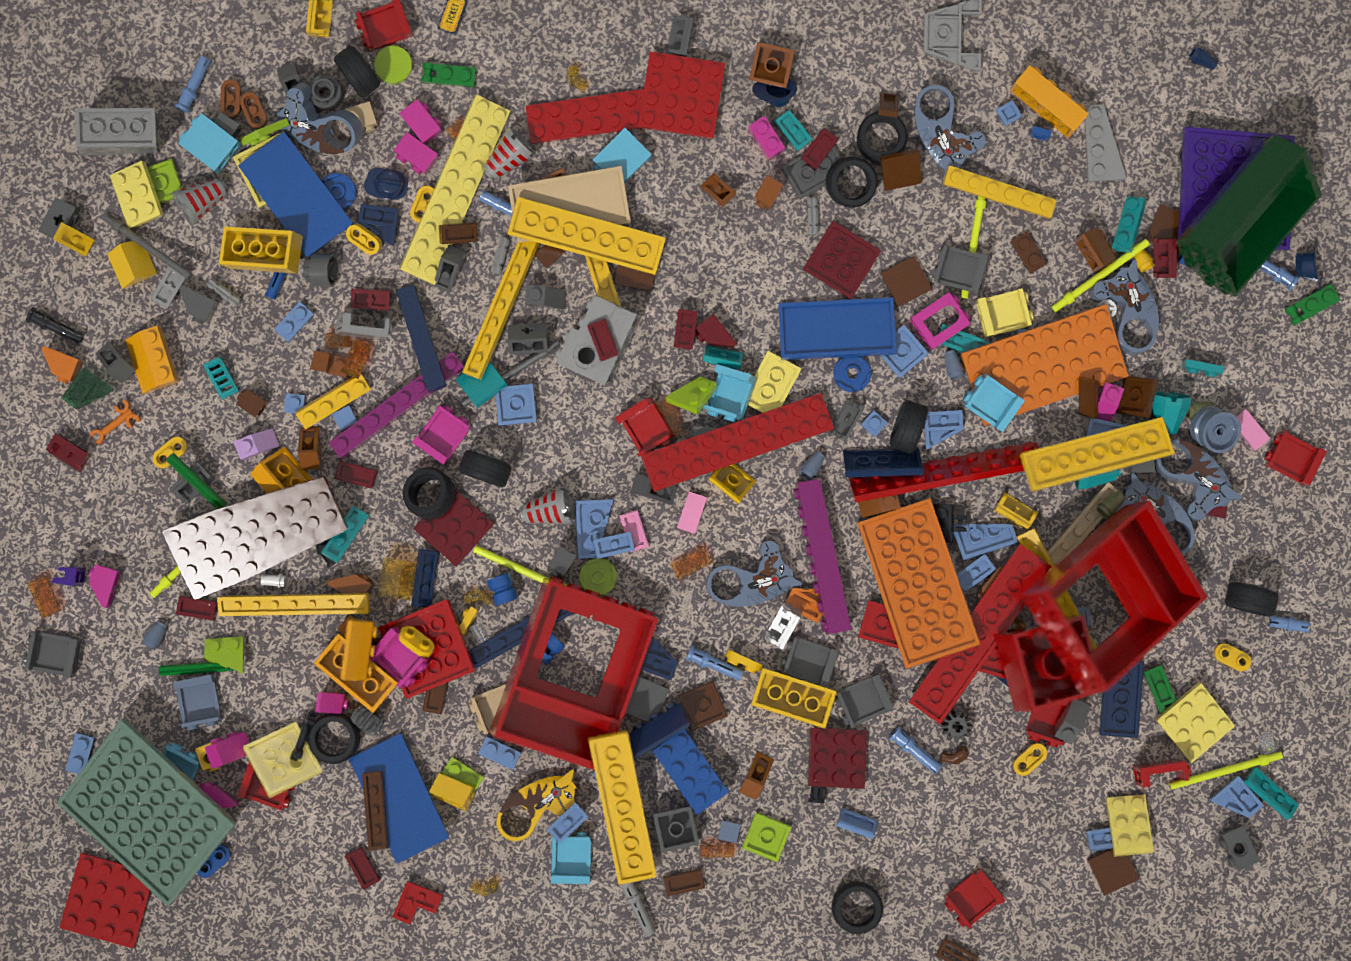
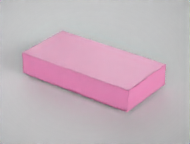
M1246 409L1236 416L1240 421V435L1254 451L1270 439Z
M692 492L688 493L677 528L695 534L707 497Z
M638 510L620 515L624 532H631L634 551L649 547Z

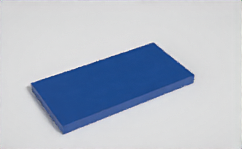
M282 132L238 165L287 231H293L303 236L301 250L307 258L347 230L349 226L353 225V222L285 132Z
M893 297L778 303L781 360L897 354Z
M402 733L349 758L362 789V773L383 771L388 844L397 864L450 838Z

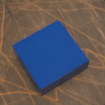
M1033 126L1029 136L1048 141L1052 131Z

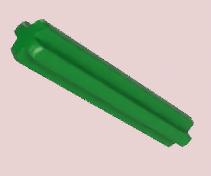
M171 453L167 457L166 462L212 506L218 508L226 505V502L175 453Z
M212 662L159 666L160 676L234 671L232 668H225L219 663Z

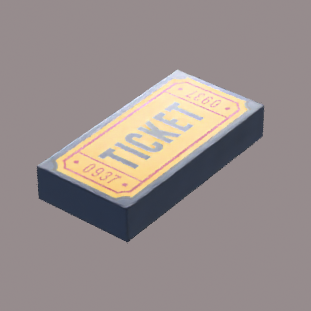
M447 0L437 29L456 36L468 0Z

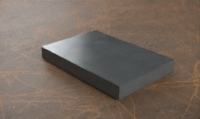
M835 146L817 170L801 160L803 155L781 166L799 201L826 186V175L833 163L841 159ZM847 167L841 170L837 179L849 173Z

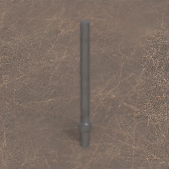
M108 214L102 217V220L112 226L114 231L119 234L122 233L186 279L192 278L193 273L129 230L123 222L115 220Z
M555 340L548 345V352L533 354L502 374L501 377L504 381L509 380L541 358L543 360L548 357L549 353L561 345L558 340ZM469 397L460 401L464 408L473 403Z

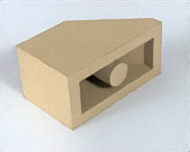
M370 101L344 109L354 113L359 118L364 133L373 132L375 127L379 126Z

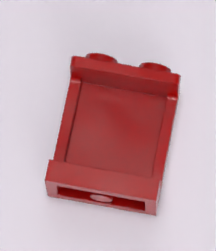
M392 0V3L363 13L356 12L357 18L354 19L358 30L362 29L364 35L361 36L364 48H369L370 52L413 37L400 0Z
M652 397L645 398L615 417L618 424H623L639 451L637 453L638 457L655 451L654 449L659 445L663 448L671 443L670 439L675 436Z
M1286 430L1278 432L1273 439L1275 444L1272 450L1269 449L1264 457V460H1266L1264 465L1304 486H1309L1327 451L1322 448H1315L1288 434L1289 432Z
M1069 702L1031 712L1024 732L1029 735L1028 739L1037 742L1043 739L1047 741L1046 745L1058 748V745L1064 746L1065 742L1054 736L1055 723Z
M1181 759L1133 766L1135 783L1142 788L1151 787L1149 775L1176 771L1177 778L1183 781H1189V776H1191L1190 765Z
M249 761L237 797L242 799L248 798L276 808L277 811L281 812L284 808H288L291 798L288 797L289 793L296 786L269 798Z
M980 868L943 896L946 900L944 905L950 912L954 910L957 913L958 917L956 920L962 927L967 926L969 929L997 904L1001 905L1006 901Z

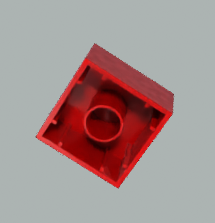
M1084 615L1065 616L1086 652L1090 654L1093 648ZM1039 624L995 636L1015 711L1034 712L1100 693H1081L1078 690L1076 683L1066 671L1065 665L1056 655L1055 649L1047 640Z

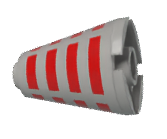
M509 127L484 164V173L490 179L493 177L498 179L534 158L536 152L533 148L529 150L527 147L530 144L515 129L512 130V127Z
M216 178L172 192V196L178 208L182 210V215L192 226L227 195L226 191L228 188L223 180L219 181Z
M563 486L524 504L522 509H520L521 519L531 524H573V520H575L574 503L572 497L568 498L567 495L570 493V490L567 486Z

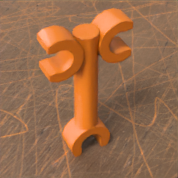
M122 400L125 404L123 410H120L118 406H114L116 412L121 414L101 430H93L90 433L92 437L95 434L100 435V439L96 441V444L103 443L105 436L124 421L129 428H133L130 423L131 419L135 418L137 422H141V418L130 409L128 401Z

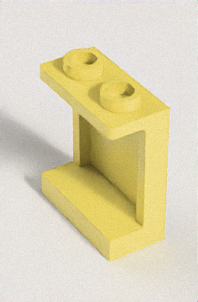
M1022 288L976 300L985 338L1027 328L1032 325L1031 322L1034 321L1031 310L1028 311L1026 304L1029 303L1028 295L1026 292H1023Z

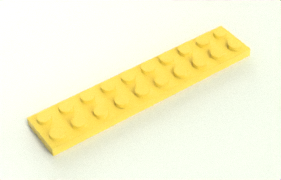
M477 94L474 96L399 270L432 285L436 284L435 276L441 256L448 245H453L440 244L439 225L463 222L483 176L484 164L496 146L510 114L509 110Z

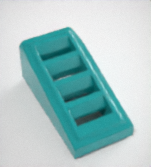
M217 357L203 364L221 400L239 392L222 357ZM220 364L221 367L213 371L211 370L212 367ZM222 371L225 373L217 378L214 376ZM226 378L228 379L227 382H225V383H223V384H221V385L218 384V382H220V381H222V380H224V379H226ZM229 385L232 386L231 389L225 392H222L221 390Z

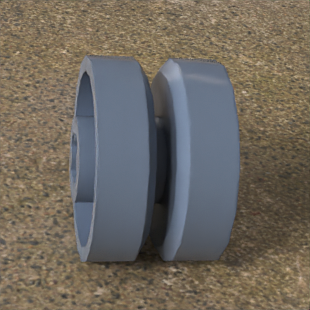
M1206 406L1194 415L1190 425V433L1197 444L1215 453H1224L1232 449L1238 442L1241 426L1240 421L1235 415L1217 406Z

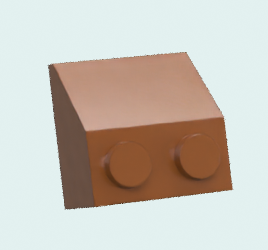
M757 42L749 80L787 88L796 50Z
M1098 227L1087 231L1075 240L1076 245L1093 273L1117 260L1115 250L1112 249V246H1108L1105 241L1107 239L1105 233L1101 229L1099 230Z

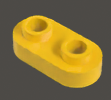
M423 186L418 190L411 207L410 216L416 223H419L421 217L417 216L418 211L424 212L429 199H424V195L426 193L432 194L434 190L430 186Z
M355 223L347 228V239L365 253L373 255L381 250V239L361 224Z
M181 437L170 439L154 453V465L162 469L170 467L167 462H161V457L165 455L167 458L171 453H175L181 458L188 450L186 440ZM180 443L182 446L180 450H176L175 448L176 444Z
M405 626L401 629L399 640L402 644L420 657L431 656L434 650V643L412 626Z
M1224 643L1218 644L1214 648L1213 654L1217 661L1237 671H1246L1250 668L1251 658L1245 652ZM1223 650L1227 651V656L1225 657L1222 656ZM1241 658H1243L1245 661L1244 665L1242 666L1239 664V660Z
M729 649L725 654L728 657L727 662L736 666L738 663L745 665L744 669L753 674L756 671L760 672L763 666Z
M1039 743L1031 744L1013 761V770L1021 776L1030 774L1046 759L1047 750L1045 746ZM1035 749H1038L1040 751V754L1038 756H1034L1033 751ZM1021 762L1026 764L1024 769L1019 768Z

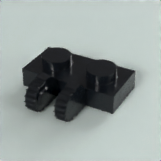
M933 504L946 543H953L954 532H967V528L963 526L954 527V520H967V515H954V504Z

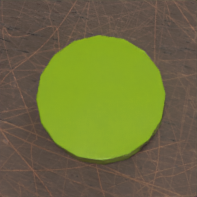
M399 46L385 47L378 52L375 58L374 68L376 74L387 84L396 85L402 83L412 72L413 64L411 57L406 50Z
M593 558L582 566L579 573V582L585 591L589 589L603 596L615 587L617 572L614 565L608 560Z

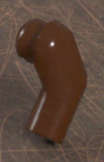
M960 746L954 754L942 752L940 761L957 765L967 759L969 755L968 748Z

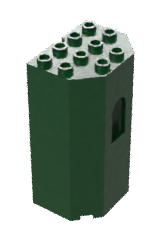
M1273 135L1269 139H1263L1179 237L1176 243L1180 254L1183 256L1184 264L1200 276L1205 284L1218 288L1225 295L1230 294L1236 297L1322 196L1317 178L1311 173L1313 167L1307 149L1277 135Z

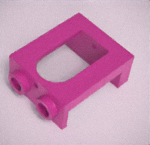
M950 292L910 318L911 323L930 351L971 324L969 322L971 320L970 316L965 310H961L958 306L960 304L958 298L954 294L951 295ZM952 306L959 316L958 320L933 337L923 321L942 308Z

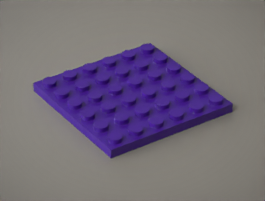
M1196 127L1183 128L1178 239L1263 139H1269L1277 134ZM1277 135L1295 143V136ZM1290 233L1276 250H1290Z

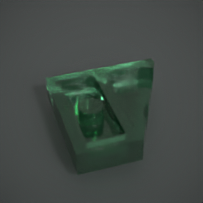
M83 367L61 399L76 410H79L114 392L115 389Z

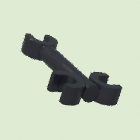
M310 710L308 714H303V721L299 725L302 729L296 746L291 753V760L296 762L298 759L301 760L310 726H314V719L318 712Z

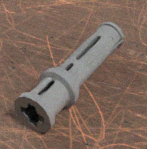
M635 883L618 885L626 896V903L631 905L644 936L648 937L654 934L656 930L641 901L642 894L638 892Z

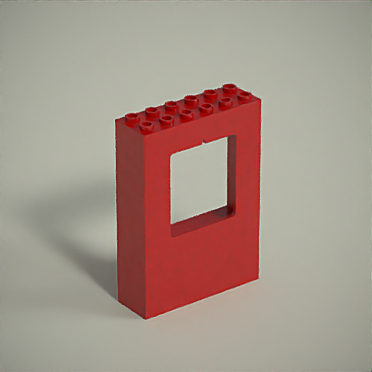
M1150 500L1124 505L1021 595L1081 693L1107 691L1208 598ZM1098 564L1128 613L1129 618L1088 654L1055 600L1094 565Z
M550 576L549 579H543L489 732L496 738L595 770L589 738L619 732L658 618L654 617V613L649 610L640 608L637 611L635 610L636 606L623 601L621 605L617 604L618 600L604 595L603 598H600V594L595 591L586 589L583 592L581 591L582 587L569 582L567 586L563 585L564 581ZM560 609L587 618L593 615V620L619 628L620 630L596 697L536 677Z

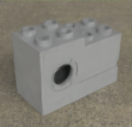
M75 108L76 148L80 155L158 154L157 114L155 108Z
M594 295L593 299L590 298L586 305V309H588L586 315L582 316L578 323L580 329L571 328L570 331L567 330L563 338L565 344L563 348L558 349L555 358L557 359V364L600 384L610 386L641 315ZM606 318L620 355L601 362L587 325Z

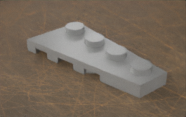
M1085 105L1086 112L1089 113L1084 120L1088 182L1127 180L1104 105Z

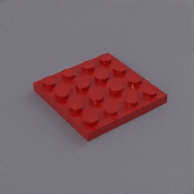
M650 51L638 128L713 139L725 63Z
M449 599L379 627L383 638L391 628L398 627L402 629L405 626H412L434 643V650L431 656H429L430 660L427 662V668L423 672L417 673L414 677L416 680L411 686L402 688L406 699L476 671Z
M80 853L59 928L134 949L151 890L122 863Z

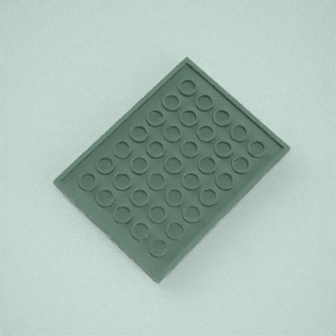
M125 718L118 722L57 802L168 907L174 903L237 824L227 812Z

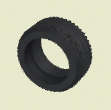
M348 46L335 55V64L360 97L368 96L380 86L377 76L354 46Z
M874 112L868 115L858 128L856 135L858 149L866 159L881 164L880 156L903 152L907 144V129L899 117L878 115V112ZM882 122L891 125L898 135V142L893 150L877 152L868 145L866 132L871 125Z
M844 157L837 160L829 168L826 175V189L829 196L837 204L845 207L855 208L868 203L877 190L878 179L874 168L869 162L859 157ZM847 166L861 168L866 176L865 189L856 198L842 196L837 188V177L841 170Z
M910 400L903 402L889 443L892 448L906 453H911L915 450L928 414L926 406Z
M467 450L463 454L459 471L469 477L502 488L507 484L512 467L510 464Z
M432 467L421 468L414 471L405 481L402 493L403 501L408 510L419 518L426 520L437 519L444 516L453 506L456 494L454 484L439 469ZM439 480L441 493L437 501L428 507H419L417 495L420 488L428 481Z
M1232 582L1228 585L1225 604L1240 611L1272 617L1276 613L1279 595L1277 592L1262 587Z
M343 713L325 714L316 719L314 726H311L309 729V748L312 754L324 763L339 764L348 760L356 753L360 744L359 728L351 721L349 716ZM329 722L343 724L350 735L348 748L337 755L325 752L318 740L320 729Z
M853 881L844 884L836 891L832 899L833 917L837 924L849 933L864 934L870 932L879 924L882 918V899L878 892L865 882ZM852 892H864L873 901V913L863 923H850L842 915V901Z

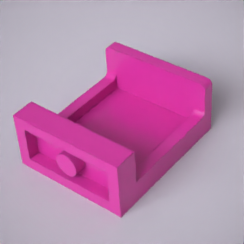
M438 405L436 412L412 443L443 465H446L471 427L468 426L470 422L461 415L459 418L453 415L454 411L446 405L443 407Z
M394 627L375 646L374 657H370V660L372 662L377 661L398 682L397 686L399 688L409 687L416 680L414 677L417 673H421L427 668V662L430 658L420 657L402 644L399 640L401 629Z

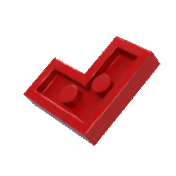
M407 881L392 918L410 925L417 907L436 914L443 894Z

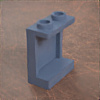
M214 674L173 682L174 690L177 691L182 718L181 728L187 727V730L199 728L198 724L206 723L207 727L217 725V721L222 720Z

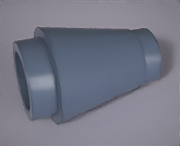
M951 350L944 353L946 372L950 380L965 376V368L956 351Z
M816 451L800 466L801 470L799 473L808 480L816 478L825 456Z
M156 621L142 637V644L156 650L161 644L167 626Z

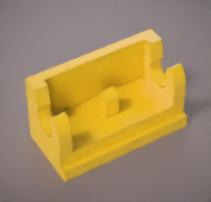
M309 0L306 24L308 36L329 38L333 0Z
M1005 492L993 509L1025 530H1029L1038 514L1035 510Z
M440 773L437 775L429 791L434 798L466 812L475 795L473 787Z

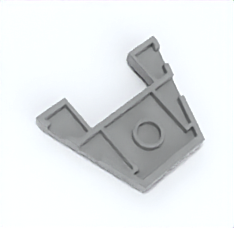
M982 0L964 1L951 7L925 13L923 53L980 72L981 53H961L962 15L981 16Z

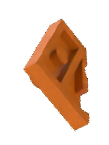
M791 589L785 601L786 603L801 610V616L815 623H818L822 616V613H819L817 609L818 594H815L813 589Z

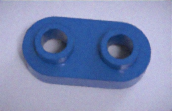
M219 845L204 864L208 866V871L205 872L201 868L197 874L203 878L212 876L230 859L231 853L229 848L225 845ZM217 852H221L223 854L222 859H219L217 857Z

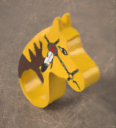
M574 770L569 771L564 776L547 777L528 784L510 796L497 815L496 823L500 834L508 840L521 841L533 832L545 810H550L555 815L560 816L575 803L574 795L577 787L571 781ZM522 805V807L528 809L531 816V827L522 836H510L502 828V815L509 807Z

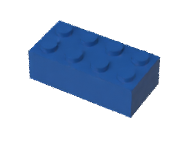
M685 729L652 751L697 815L729 793L727 787Z

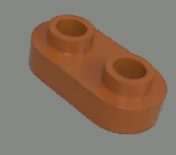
M228 79L221 85V112L231 119L236 118L241 112V87L233 79ZM234 87L235 91L229 93V88ZM230 106L235 107L233 112L228 111Z
M253 92L244 93L240 98V105L249 125L257 130L265 127L268 118L260 99ZM249 100L254 101V104L252 106H248L247 103ZM257 117H261L260 123H255Z

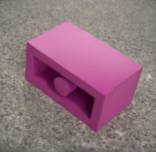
M416 99L399 114L418 139L427 145L442 133L440 128L442 124L436 116L432 118L428 112L431 110L424 101L420 103Z
M765 116L748 126V131L768 162L785 151V146Z
M408 132L405 133L393 150L397 154L396 159L403 164L406 162L411 164V169L419 175L421 173L427 175L439 159V155Z
M237 731L226 735L227 739L222 740V737L210 741L211 745L204 747L212 769L247 756L243 750V746L249 744L246 732L240 734Z

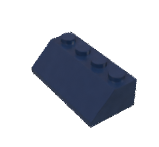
M681 702L669 704L665 707L667 711L662 714L658 711L649 717V722L645 724L640 722L632 727L634 731L628 734L633 760L692 724L693 721Z

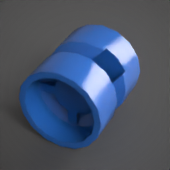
M510 572L487 580L490 591L495 593L493 595L495 606L519 598L516 589L511 587L513 580Z
M553 632L547 644L549 650L544 652L542 662L545 665L554 659V654H559L566 647L553 635Z

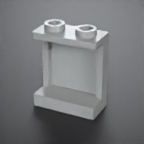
M343 312L337 315L335 335L382 340L387 338L388 334H391L392 323H389V318L379 320L378 328L350 325L351 313Z

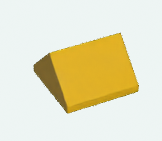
M133 241L121 243L107 254L122 289L157 274L148 251Z
M736 464L716 470L708 480L737 504L740 503L757 482Z

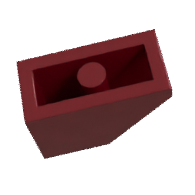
M714 314L695 328L697 331L695 336L701 343L705 341L707 345L730 348L737 346L736 341Z

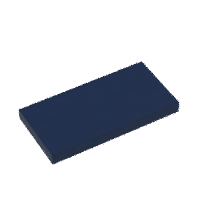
M915 448L911 453L897 449L843 450L845 477L923 475L919 448Z
M1138 661L1107 691L1102 692L1099 735L1138 738L1144 661Z

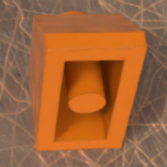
M43 346L42 352L51 373L58 376L57 380L66 384L69 381L75 382L83 361Z

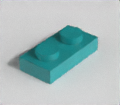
M790 109L774 121L797 152L813 140Z
M706 345L703 361L740 370L744 353Z
M1189 359L1183 360L1181 367L1187 369V373L1198 374V372H1204L1205 376L1217 378V375H1221L1224 372V366Z

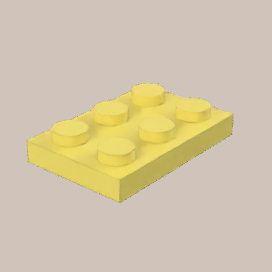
M140 161L110 175L128 229L136 228L164 215L145 161Z
M767 351L754 376L757 380L748 406L761 413L781 407L802 368L787 360H781V357Z
M1133 795L1106 798L1114 856L1153 853L1154 848L1146 796Z

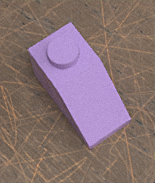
M273 428L234 441L240 460L244 461L280 446Z

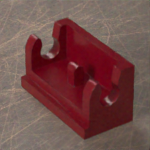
M1153 238V263L1155 264L1153 267V277L1177 278L1176 238Z
M354 287L351 289V308L389 310L392 304V289Z
M678 309L673 349L693 350L698 311Z
M56 433L46 448L48 453L78 472L82 471L92 455Z

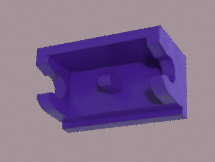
M85 567L57 568V570L65 572V577H53L52 583L83 587L86 573Z

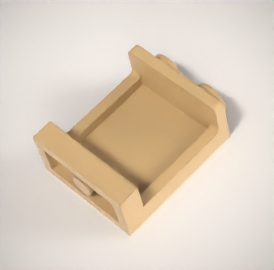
M506 684L470 698V709L473 714H477V727L484 734L490 731Z

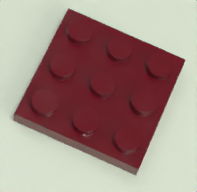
M832 221L802 270L851 300L881 253V250Z
M455 489L456 494L453 506L444 516L433 520L421 519L413 529L457 567L495 523Z
M810 728L807 786L865 789L867 731Z

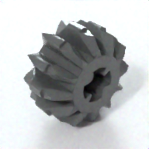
M359 705L350 717L357 727L370 736L378 733L384 724L383 719L377 713H372L364 705Z
M955 710V716L949 712L948 716L950 719L945 717L943 721L947 723L940 725L941 728H946L942 735L949 734L947 737L948 741H951L954 737L955 743H958L959 737L963 742L966 741L964 734L971 736L967 729H973L972 725H967L972 719H965L967 715L965 712L959 717V710ZM958 721V724L961 725V729L958 728L959 731L956 732V730L952 728V725H956L955 722Z

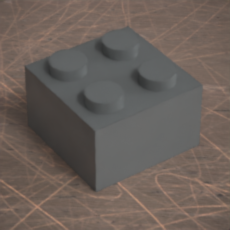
M690 804L653 812L661 853L699 845Z

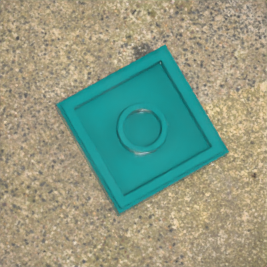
M490 361L482 380L464 373L455 379L476 408H479L507 386V383Z

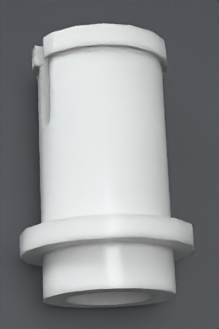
M263 573L261 585L278 586L281 589V587L286 585V576L282 573L279 575Z

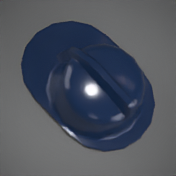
M791 79L788 81L787 88L756 82L752 87V92L757 98L764 100L774 107H783L796 94L797 85Z
M374 168L368 172L364 188L370 196L388 200H399L408 192V179L402 172L397 170Z
M1314 246L1312 251L1296 254V272L1303 279L1318 281L1321 291L1316 268V248Z

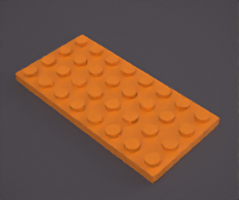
M1102 304L960 353L971 390L975 386L974 381L976 378L986 373L1025 400L1015 415L1079 394L1078 379L1081 377L1098 381V387L1103 386V383H1112L1128 377L1107 304ZM981 418L983 426L990 424Z
M931 498L858 522L857 524L905 668L909 669L980 645Z

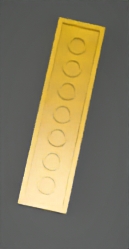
M518 196L507 232L508 235L654 275L656 274L666 239L659 235Z
M1161 417L1020 454L1031 492L1171 456L1175 452L1164 419Z
M627 730L589 738L618 884L655 878L657 876Z

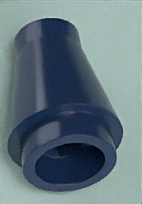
M1195 46L1188 57L1191 63L1208 68L1211 71L1218 64V60L1211 56L1202 46Z

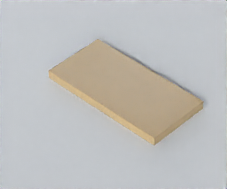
M621 165L507 185L512 214L518 196L619 225L631 223ZM517 237V242H518V243H520V242H525V241H530V240H526V239Z

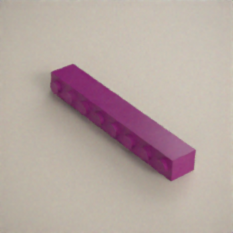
M453 351L439 361L446 383L464 369V365ZM422 374L331 440L329 444L338 457L341 459L346 458L430 396L432 393H428Z
M820 479L799 482L793 488V495L795 500L798 499L799 503L797 514L799 519L802 518L803 522L801 533L803 537H806L807 541L805 552L807 556H810L811 560L809 571L811 575H814L815 579L813 590L815 594H818L817 609L819 613H822L823 620L820 621L822 631L826 632V635L850 631L852 629Z

